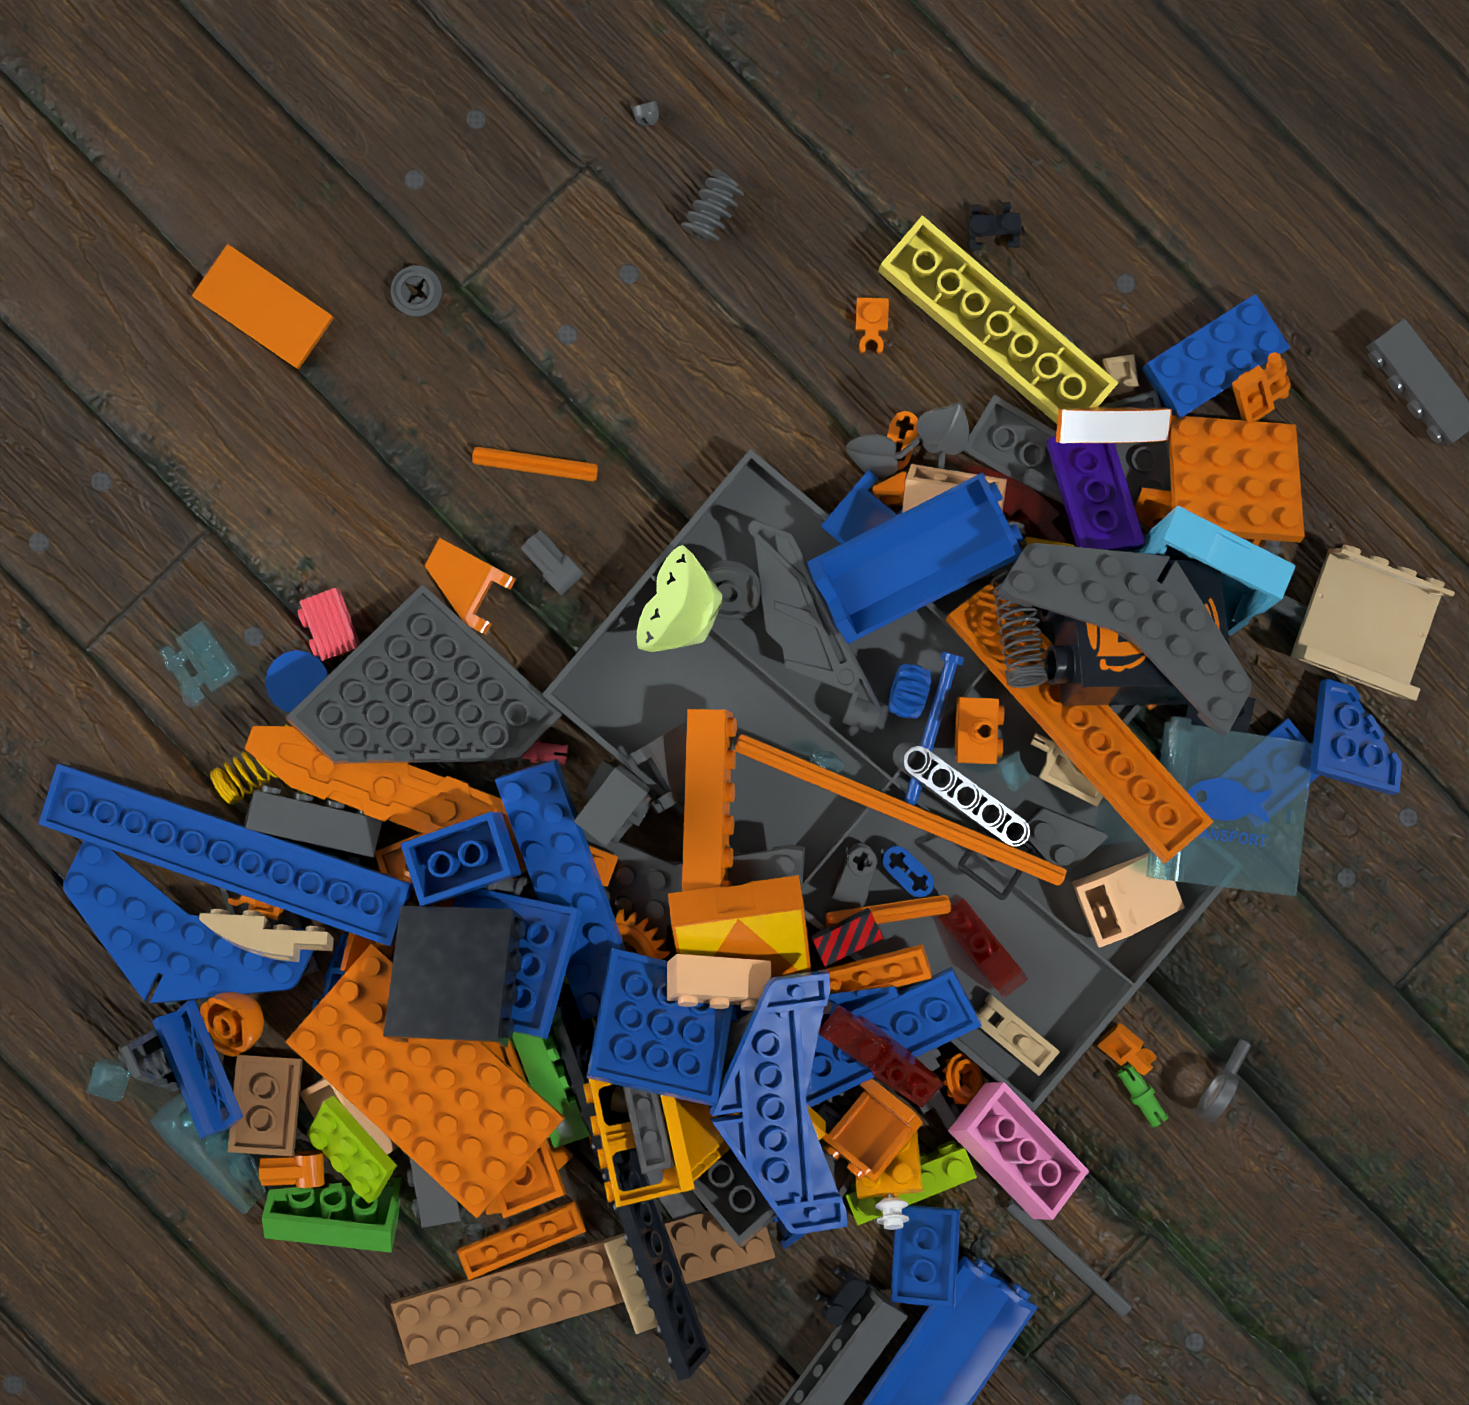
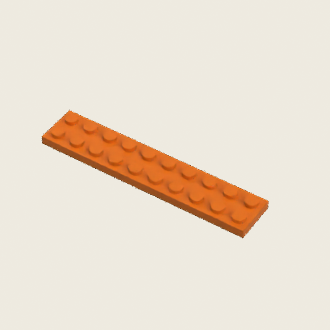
M989 583L948 614L945 620L1156 856L1166 864L1214 821L1108 705L1062 706L1060 685H1051L1048 681L1027 688H1014L1007 685L1005 670L1008 666L1004 664L1003 661L1006 656L1002 654L1005 646L1001 645L1000 642L1003 636L999 634L1001 626L998 625L997 621L1000 617L996 615L998 607L994 604L997 597L993 595L995 587ZM998 599L997 603L1001 606L1009 600ZM1011 603L1009 605H1006L1005 607L1019 606L1016 603ZM1000 609L999 614L1003 615L1012 610ZM1020 611L1012 613L1007 617L1025 616L1026 614ZM1002 618L1000 622L1002 625H1005L1013 620ZM1031 620L1021 621L1009 626H1026L1033 624ZM1004 628L1002 633L1006 635L1014 630ZM1023 631L1010 636H1026L1038 631ZM1041 632L1035 637L1043 639V642L1036 647L1043 648L1045 652L1037 657L1045 659L1048 647L1053 644ZM1005 638L1004 644L1008 645L1019 639ZM1024 641L1014 644L1012 646H1027L1038 643L1040 641ZM1007 648L1005 653L1009 655L1021 649ZM1040 650L1026 651V652L1018 653V654L1013 655V656L1033 655V654H1037V653H1039V652H1041V651H1040ZM1008 658L1007 663L1011 665L1023 659ZM1041 660L1028 661V662L1020 663V664L1015 665V666L1034 665V664L1041 663V662H1043V661H1041Z

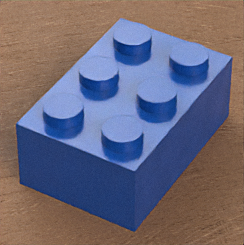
M489 812L401 843L420 906H432L522 875L502 812Z

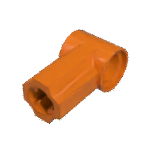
M310 1150L297 1152L294 1156L261 1157L259 1166L261 1186L296 1184L298 1188L323 1186L325 1184L323 1152Z

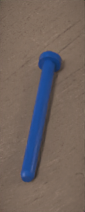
M942 652L940 660L945 662L920 745L932 752L957 664L962 666L964 661L963 657ZM913 778L910 780L905 800L907 803L915 805L918 802L922 785Z

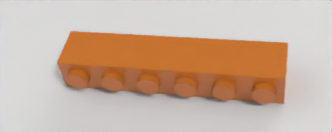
M687 709L682 891L732 886V882L728 881V868H731L733 865V849L729 848V835H733L734 817L730 815V802H734L735 784L731 783V770H734L736 767V752L732 750V737H736L737 720L733 718V712L728 710Z

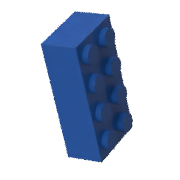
M1254 294L1145 364L1141 370L1153 389L1157 390L1158 396L1165 408L1172 409V415H1176L1180 419L1230 387L1244 372L1250 371L1258 365L1261 367L1266 364L1271 353L1281 354L1288 350L1290 346L1258 296Z

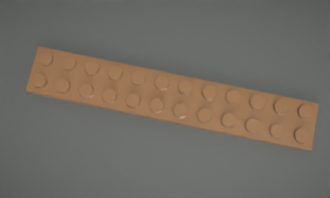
M708 1209L680 1219L664 1221L686 1284L775 1258L767 1226L740 1248ZM619 1235L489 1272L471 1280H462L392 1301L391 1307L408 1365L623 1303L624 1299L604 1246L605 1240Z

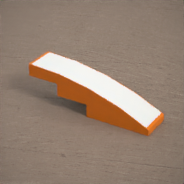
M1135 407L1058 409L1056 442L1136 443L1169 441L1172 409L1163 407L1143 409Z

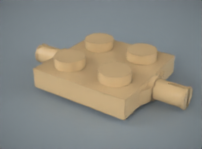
M1036 732L1033 738L1044 744L1032 739L1030 745L1047 752L1046 763L1038 778L1098 807L1103 795L1054 741Z

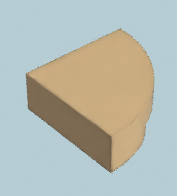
M1134 354L1101 360L1104 371L1114 378L1119 385L1130 388L1139 386Z

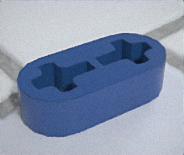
M892 845L884 850L881 858L883 867L910 894L915 897H924L931 893L934 887L933 876L908 850L899 845ZM892 852L896 855L901 852L904 854L901 860L908 866L904 871L897 865H894L892 868L889 866L891 863L889 855ZM911 871L918 877L926 876L924 883L927 886L923 890L919 887L915 890L912 889L914 882L908 876Z

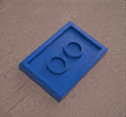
M908 1205L902 1209V1215L908 1216L909 1221L903 1223V1228L894 1230L891 1302L948 1308L956 1307L961 1209Z

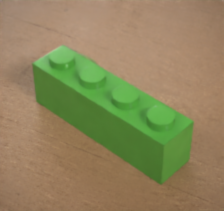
M550 1030L548 1039H542L513 1032L509 1040L513 1049L518 1051L521 1059L519 1063L525 1080H529L530 1085L566 1117L547 1140L551 1139L553 1147L556 1148L591 1136L588 1126L582 1121L580 1114L581 1106L577 1095L571 1090L570 1075L566 1064L561 1061L555 1033Z
M402 1177L391 1178V1182L386 1183L379 1197L370 1204L362 1196L356 1194L352 1185L342 1186V1183L329 1184L328 1188L319 1189L293 1187L269 1190L262 1215L264 1238L392 1253L398 1224Z

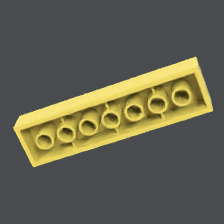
M923 215L880 264L878 272L1056 424L1058 409L1098 407L1118 384L1114 378Z

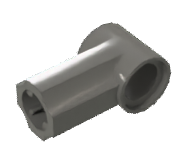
M541 530L529 538L521 547L524 553L543 572L542 576L561 596L584 575L567 554L563 555L551 539Z

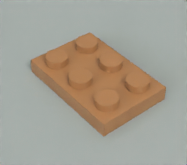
M237 1055L233 1093L243 1118L230 1128L228 1152L294 1156L303 1059Z

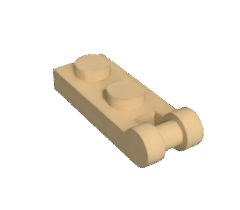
M990 993L984 1001L986 1003L979 1012L975 1010L981 1021L982 1026L980 1028L1040 1076L1060 1051ZM996 1011L1002 1018L996 1025H993L989 1018Z

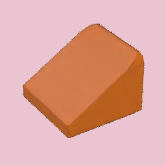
M901 472L873 486V495L886 506H903L907 473Z

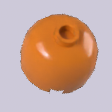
M237 992L219 993L214 997H210L200 1007V1014L208 1033L210 1032L215 1040L213 1045L216 1050L224 1055L234 1057L247 1051L258 1041L263 1032L264 1018L261 1007L249 994Z

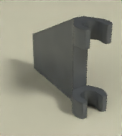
M687 721L624 758L630 770L647 760L664 788L666 794L651 802L657 814L680 801L685 792Z

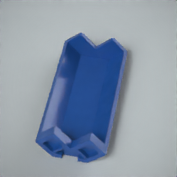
M982 472L807 562L814 583L826 600L834 623L847 644L1017 560L1022 552L1019 543L1023 542L1024 539L1016 523L1009 525L998 503L1003 497L995 481L988 484Z
M963 1256L958 1263L956 1307H928L862 1405H971L1038 1308L1029 1299L1031 1293L1018 1283L1011 1285L992 1272L994 1268L983 1259L978 1257L974 1261Z

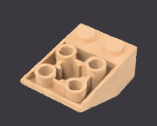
M1153 851L1072 881L1092 938L1099 948L1127 938L1185 908L1168 862L1164 864Z

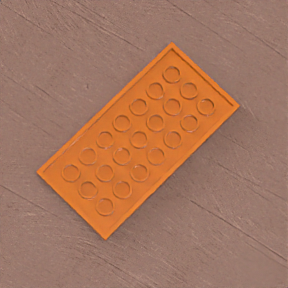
M371 943L286 1040V1043L475 1218H478L566 1117L483 1042L408 1038V1043L395 1042L384 1037L393 960L377 945Z

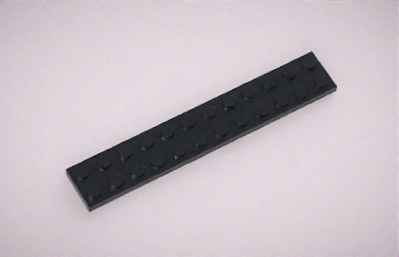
M571 995L557 1004L550 1030L555 1033L561 1061L566 1064L570 1075L571 1090L577 1095L581 1106L580 1114L582 1121L588 1126L592 1137V1149L598 1156L597 1149L603 1148L601 1136H594L590 1120L591 1116H596L593 1102L587 1104L583 1084L589 1083L586 1077L595 1027L591 1018L582 1020L574 996ZM615 1084L602 1087L598 1092L604 1122L609 1126L628 1122L625 1114L611 1111V1100L616 1087ZM636 1148L619 1151L613 1155L612 1160L616 1179L621 1191H629L651 1185L647 1173L642 1174ZM605 1168L602 1170L604 1182H609L608 1169ZM656 1198L616 1208L613 1201L614 1211L621 1218L625 1230L624 1238L626 1244L632 1249L635 1258L637 1275L642 1278L647 1291V1303L653 1309L657 1319L658 1334L664 1340L667 1347L669 1365L672 1370H675L678 1381L690 1378L711 1352Z

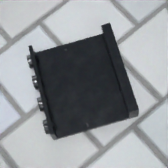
M401 906L383 1036L395 1042L408 1043V1038L495 1042L502 1047H508L509 1038L512 1037L514 1032V1021L511 1018L512 1007L516 1004L518 998V989L515 985L516 973L520 971L522 964L519 947L520 939H523L525 936L523 916L513 909Z

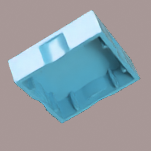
M1178 505L1143 537L1145 544L1142 549L1131 550L1132 553L1170 556L1169 560H1199L1221 572L1227 627L1230 636L1246 626L1253 616L1264 613L1282 600L1296 566Z

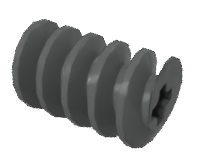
M716 169L711 170L714 178L709 177L705 180V185L708 189H700L699 196L702 200H695L692 206L696 212L689 211L686 214V218L690 223H681L683 230L702 241H708L709 239L718 241L720 239L714 232V229L725 230L726 226L720 221V218L731 219L732 217L726 207L737 208L738 204L732 198L733 195L744 196V192L738 187L739 184Z

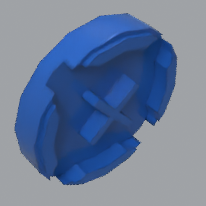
M300 650L285 652L273 661L267 671L265 681L267 693L276 706L286 712H291L329 675L328 669L320 658H316L313 653Z

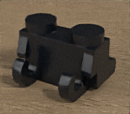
M1003 202V214L978 215L979 204L971 206V217H967L969 252L982 250V242H975L976 237L1012 234V240L1006 241L1007 248H1020L1022 220L1020 213L1010 212L1011 202Z
M835 1265L832 1271L838 1277H843V1282L831 1298L818 1290L813 1297L818 1302L822 1301L825 1304L820 1309L822 1315L831 1324L839 1327L858 1300L863 1297L867 1288L871 1286L876 1289L877 1287L858 1272L855 1273L851 1269L847 1272L842 1267Z

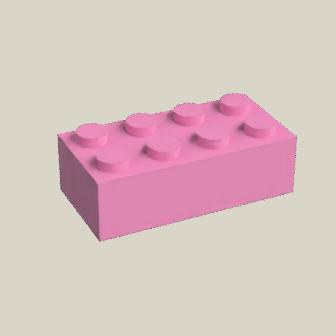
M1005 1082L985 1083L948 1130L1033 1219L1053 1220L1089 1172Z

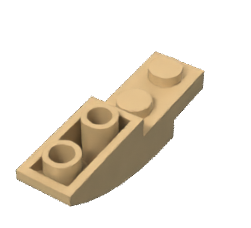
M211 909L210 914L200 913L199 920L219 937L245 951L263 957L299 962L300 950H333L334 938L328 932H325L323 927L307 926L305 931L293 930L292 926L274 925L273 929H271V922L265 916H262V912L251 910L243 911L242 915H230V911L223 909Z

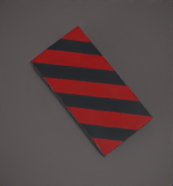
M869 908L810 936L825 967L883 939Z

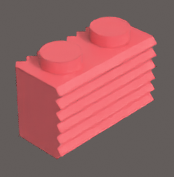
M332 588L299 601L302 609L298 610V615L303 627L310 628L313 639L309 640V644L316 658L321 657L322 661L327 662L353 652L361 644L340 589Z

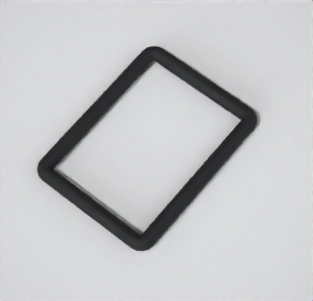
M1009 826L1006 829V833L1009 835L1014 831ZM980 828L978 832L985 834L986 831ZM1029 841L1022 844L1029 849L1028 853L1035 854L1036 848ZM967 849L958 862V868L995 897L1005 900L1023 872L1017 869L1003 893H1001L965 866L973 852Z

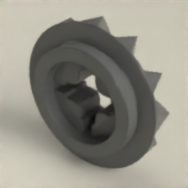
M409 266L402 269L395 276L391 285V297L395 306L403 314L415 318L429 315L431 311L438 307L442 296L440 280L434 272L423 266ZM423 283L422 291L427 299L416 297L411 301L412 293L406 284L418 287Z

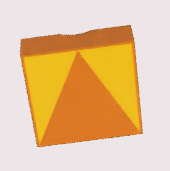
M799 875L753 881L731 887H711L668 893L671 925L677 954L771 961V979L777 976L811 972L805 911Z

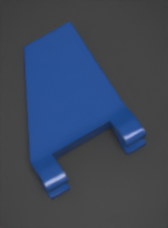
M870 470L864 474L821 525L826 532L841 544L898 516L868 491L879 478Z

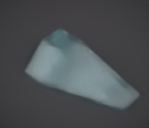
M182 1093L172 1098L149 1120L165 1142L242 1214L247 1213L266 1192L265 1187L261 1186L259 1172L253 1156L247 1153L228 1152L230 1128L200 1139Z

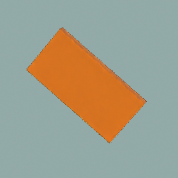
M229 244L223 249L192 294L193 298L298 370L334 319L331 314Z

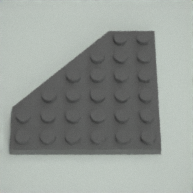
M422 584L286 716V720L333 764L518 761L556 723L563 713Z

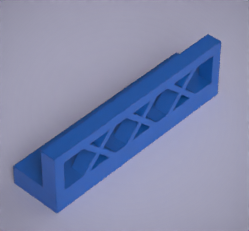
M195 1000L186 1002L175 1012L159 1016L153 1020V1025L200 1139L231 1128L243 1118V1114Z

